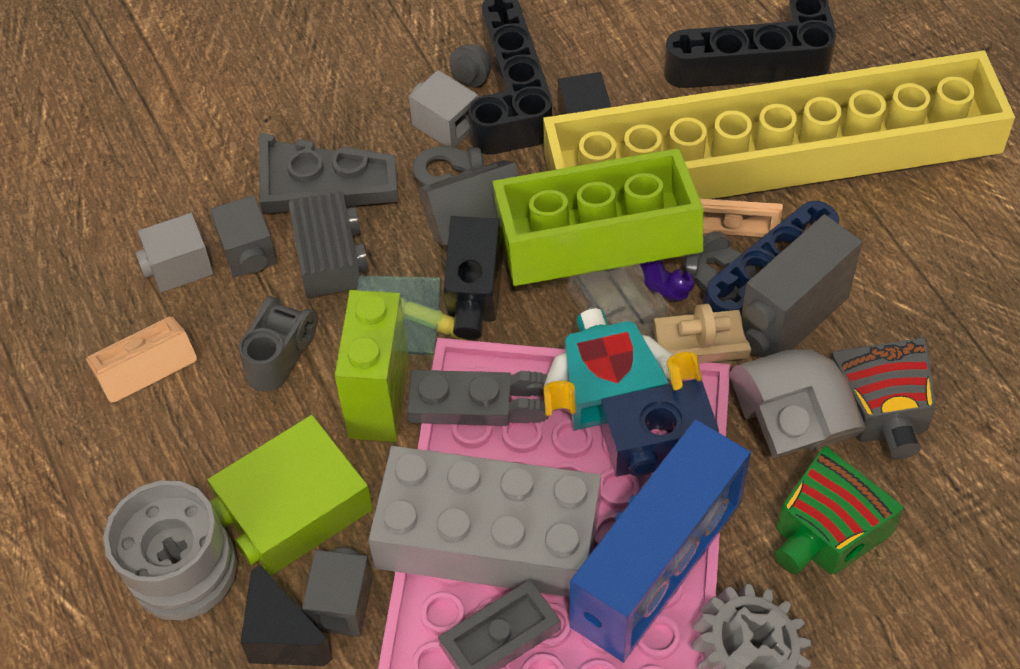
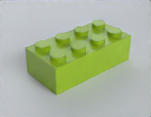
M679 148L492 181L496 218L499 219L501 241L513 286L703 252L704 208Z

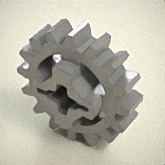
M746 584L738 592L730 586L717 597L714 596L701 609L703 614L692 626L701 635L691 643V648L705 654L706 658L697 666L698 669H808L811 662L800 654L811 646V641L798 637L796 632L805 623L802 619H789L786 614L791 604L788 601L781 603L779 606L773 604V593L768 588L759 597H756L751 584Z

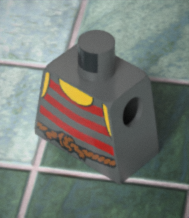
M925 338L832 351L830 359L836 363L848 380L866 426L865 430L856 436V439L862 442L886 439L890 455L895 459H904L917 454L921 449L917 434L928 430L935 411V396Z

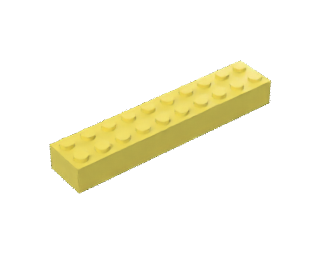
M984 50L544 117V155L548 171L679 148L699 198L715 199L1001 154L1004 152L1015 116Z

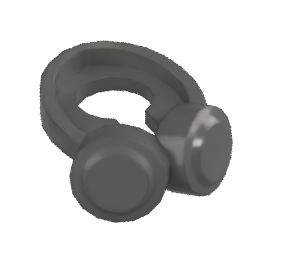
M449 146L433 147L423 151L414 160L413 174L417 184L420 187H424L456 176L449 173L440 177L429 174L426 168L431 161L445 159L451 163L453 169L464 171L462 173L483 167V154L480 148L468 147V152Z
M711 232L703 237V252L686 255L685 271L692 275L698 286L705 292L709 282L716 276L717 272L707 263H718L722 267H727L742 253L730 247V241L723 232ZM754 265L745 267L746 273L751 278L757 274ZM735 285L734 290L724 298L718 296V298L723 302L727 299L734 301L739 289Z

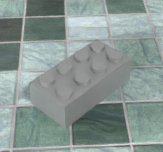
M391 446L368 540L374 568L515 589L530 579L540 593L570 597V580L593 552L600 508L601 474Z

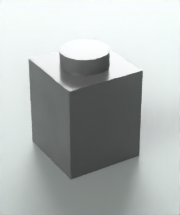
M255 195L210 209L216 233L233 278L247 273H256L265 267L277 264L271 236Z
M335 548L331 551L315 550L302 611L321 632L361 637L373 580L368 556L361 555L357 551L348 548Z

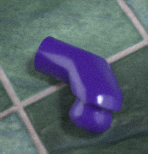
M663 259L640 263L645 287L671 302L686 299L694 287V279L688 271L682 274V270L677 269L671 273L665 270Z

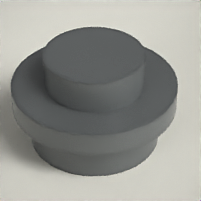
M475 44L462 45L452 52L450 68L454 76L461 83L469 87H478L488 79L492 63L489 54L482 47Z

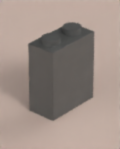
M823 214L746 284L741 315L744 335L751 348L750 353L755 356L765 357L781 351L793 350L843 304L850 295L863 241Z

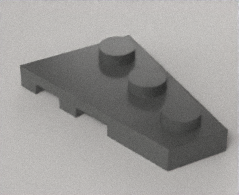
M259 133L260 205L263 214L290 211L289 202L292 199L298 201L301 197L308 199L310 196L316 198L319 194L326 196L329 192L335 194L337 191L343 192L346 206L399 202L395 155L343 146L337 151L315 148L312 141L298 139L296 144L276 141L275 135Z

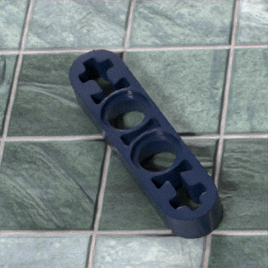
M809 201L803 204L714 276L707 286L702 304H709L713 312L740 310L742 315L746 284L752 279L746 273L745 267L755 265L763 269L781 253L776 248V242L786 241L792 243L805 231L808 223L813 224L823 214L839 224L840 219L836 210L829 204L821 201ZM735 285L739 289L734 301L727 299L723 302L718 298V296L724 298L734 290Z

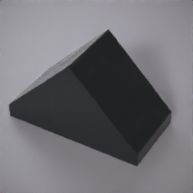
M260 564L254 568L250 574L241 635V645L248 662L251 664L327 665L333 660L327 638Z

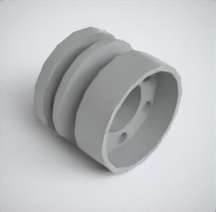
M160 480L140 486L124 497L108 517L103 536L106 557L146 612L162 620L184 621L205 614L223 600L233 585L238 566L234 544L225 528L221 525L212 504L198 488L182 481Z

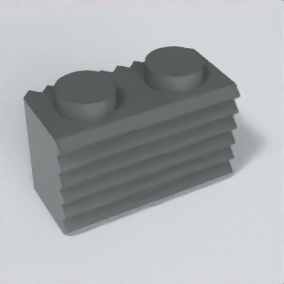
M337 191L335 194L329 192L326 196L319 194L316 198L310 196L308 199L301 197L298 201L292 199L289 202V209L306 298L362 288L359 272L367 271L368 265L363 243L354 244L352 235L361 234L356 207L346 208L344 194L341 191Z

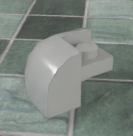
M811 349L781 351L736 365L729 372L745 419L758 418L772 458L807 447L811 452L824 446L833 445L858 436L866 428L846 377L832 359Z

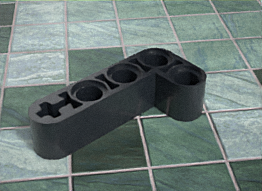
M484 0L482 4L484 44L490 56L492 69L500 92L481 96L471 103L469 107L471 144L475 148H480L481 153L486 155L538 146L544 143L543 118L552 116V97L522 9L517 0Z
M789 0L786 22L675 31L670 34L666 41L664 77L668 83L675 87L696 88L787 81L825 75L831 66L836 40V31L828 0Z

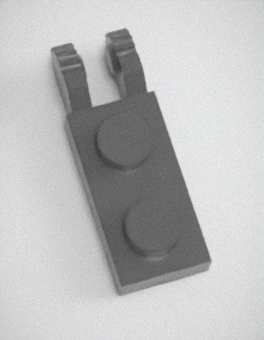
M411 370L407 406L408 422L509 426V423L533 422L535 424L537 422H545L549 416L545 415V404L541 399L517 398L511 402L510 399L511 396H542L544 394L547 374L536 371H519L511 375L508 372Z

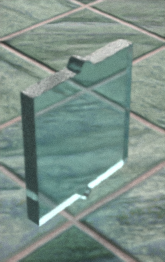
M359 276L357 290L400 293L409 354L434 355L438 334V321L443 319V314L440 311L441 278Z

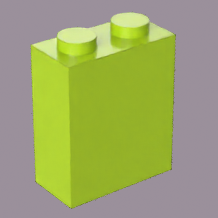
M349 291L335 371V380L348 439L398 441L410 360L400 293Z
M312 414L207 479L214 497L209 502L217 513L221 525L224 528L229 525L233 526L239 535L234 541L244 559L250 566L259 562L270 576L373 510L368 485Z

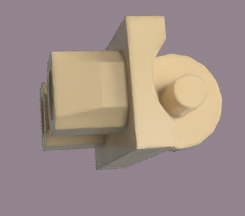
M709 304L696 305L693 315L654 318L652 329L655 341L672 354L693 352L697 355L699 363L730 364V366L733 360L749 358L751 348L744 335L740 310L713 312Z

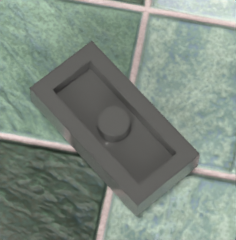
M529 579L440 635L438 641L439 646L455 669H501L560 631L561 620Z

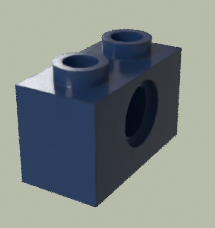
M695 379L683 381V388L679 390H673L672 384L601 399L600 426L616 477L628 474L644 476L654 472L695 419L719 433V428L702 380L698 382ZM664 429L669 433L658 435L651 432V430Z

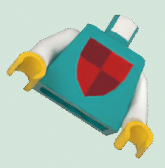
M597 308L586 310L576 319L580 332L572 333L565 337V352L556 356L552 362L544 384L545 415L551 416L553 410L565 408L570 410L573 431L600 425L601 399L668 385V380L671 381L673 390L683 388L682 380L685 379L701 381L702 375L698 357L693 352L672 354L651 337L641 335L635 323L625 321L608 325L603 310Z

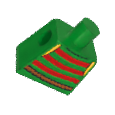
M824 446L781 508L777 530L787 540L775 550V558L791 574H799L811 560L827 573L837 574L889 538L896 531L904 506L831 449Z

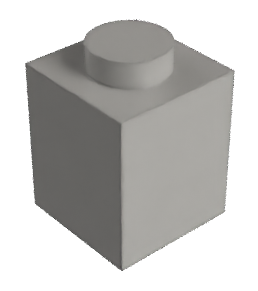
M437 70L425 82H420L409 95L412 125L442 145L455 148L470 134L469 107L478 98V94Z
M192 213L138 230L144 249L136 251V256L144 277L147 278L154 275L160 293L213 275L204 242Z

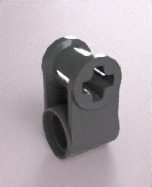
M273 296L266 298L258 311L257 317L239 344L246 381L250 387L257 391L267 392L281 387L286 382L288 375L302 352L307 349L315 335L318 323L316 311L305 309L302 312L282 305L279 298Z

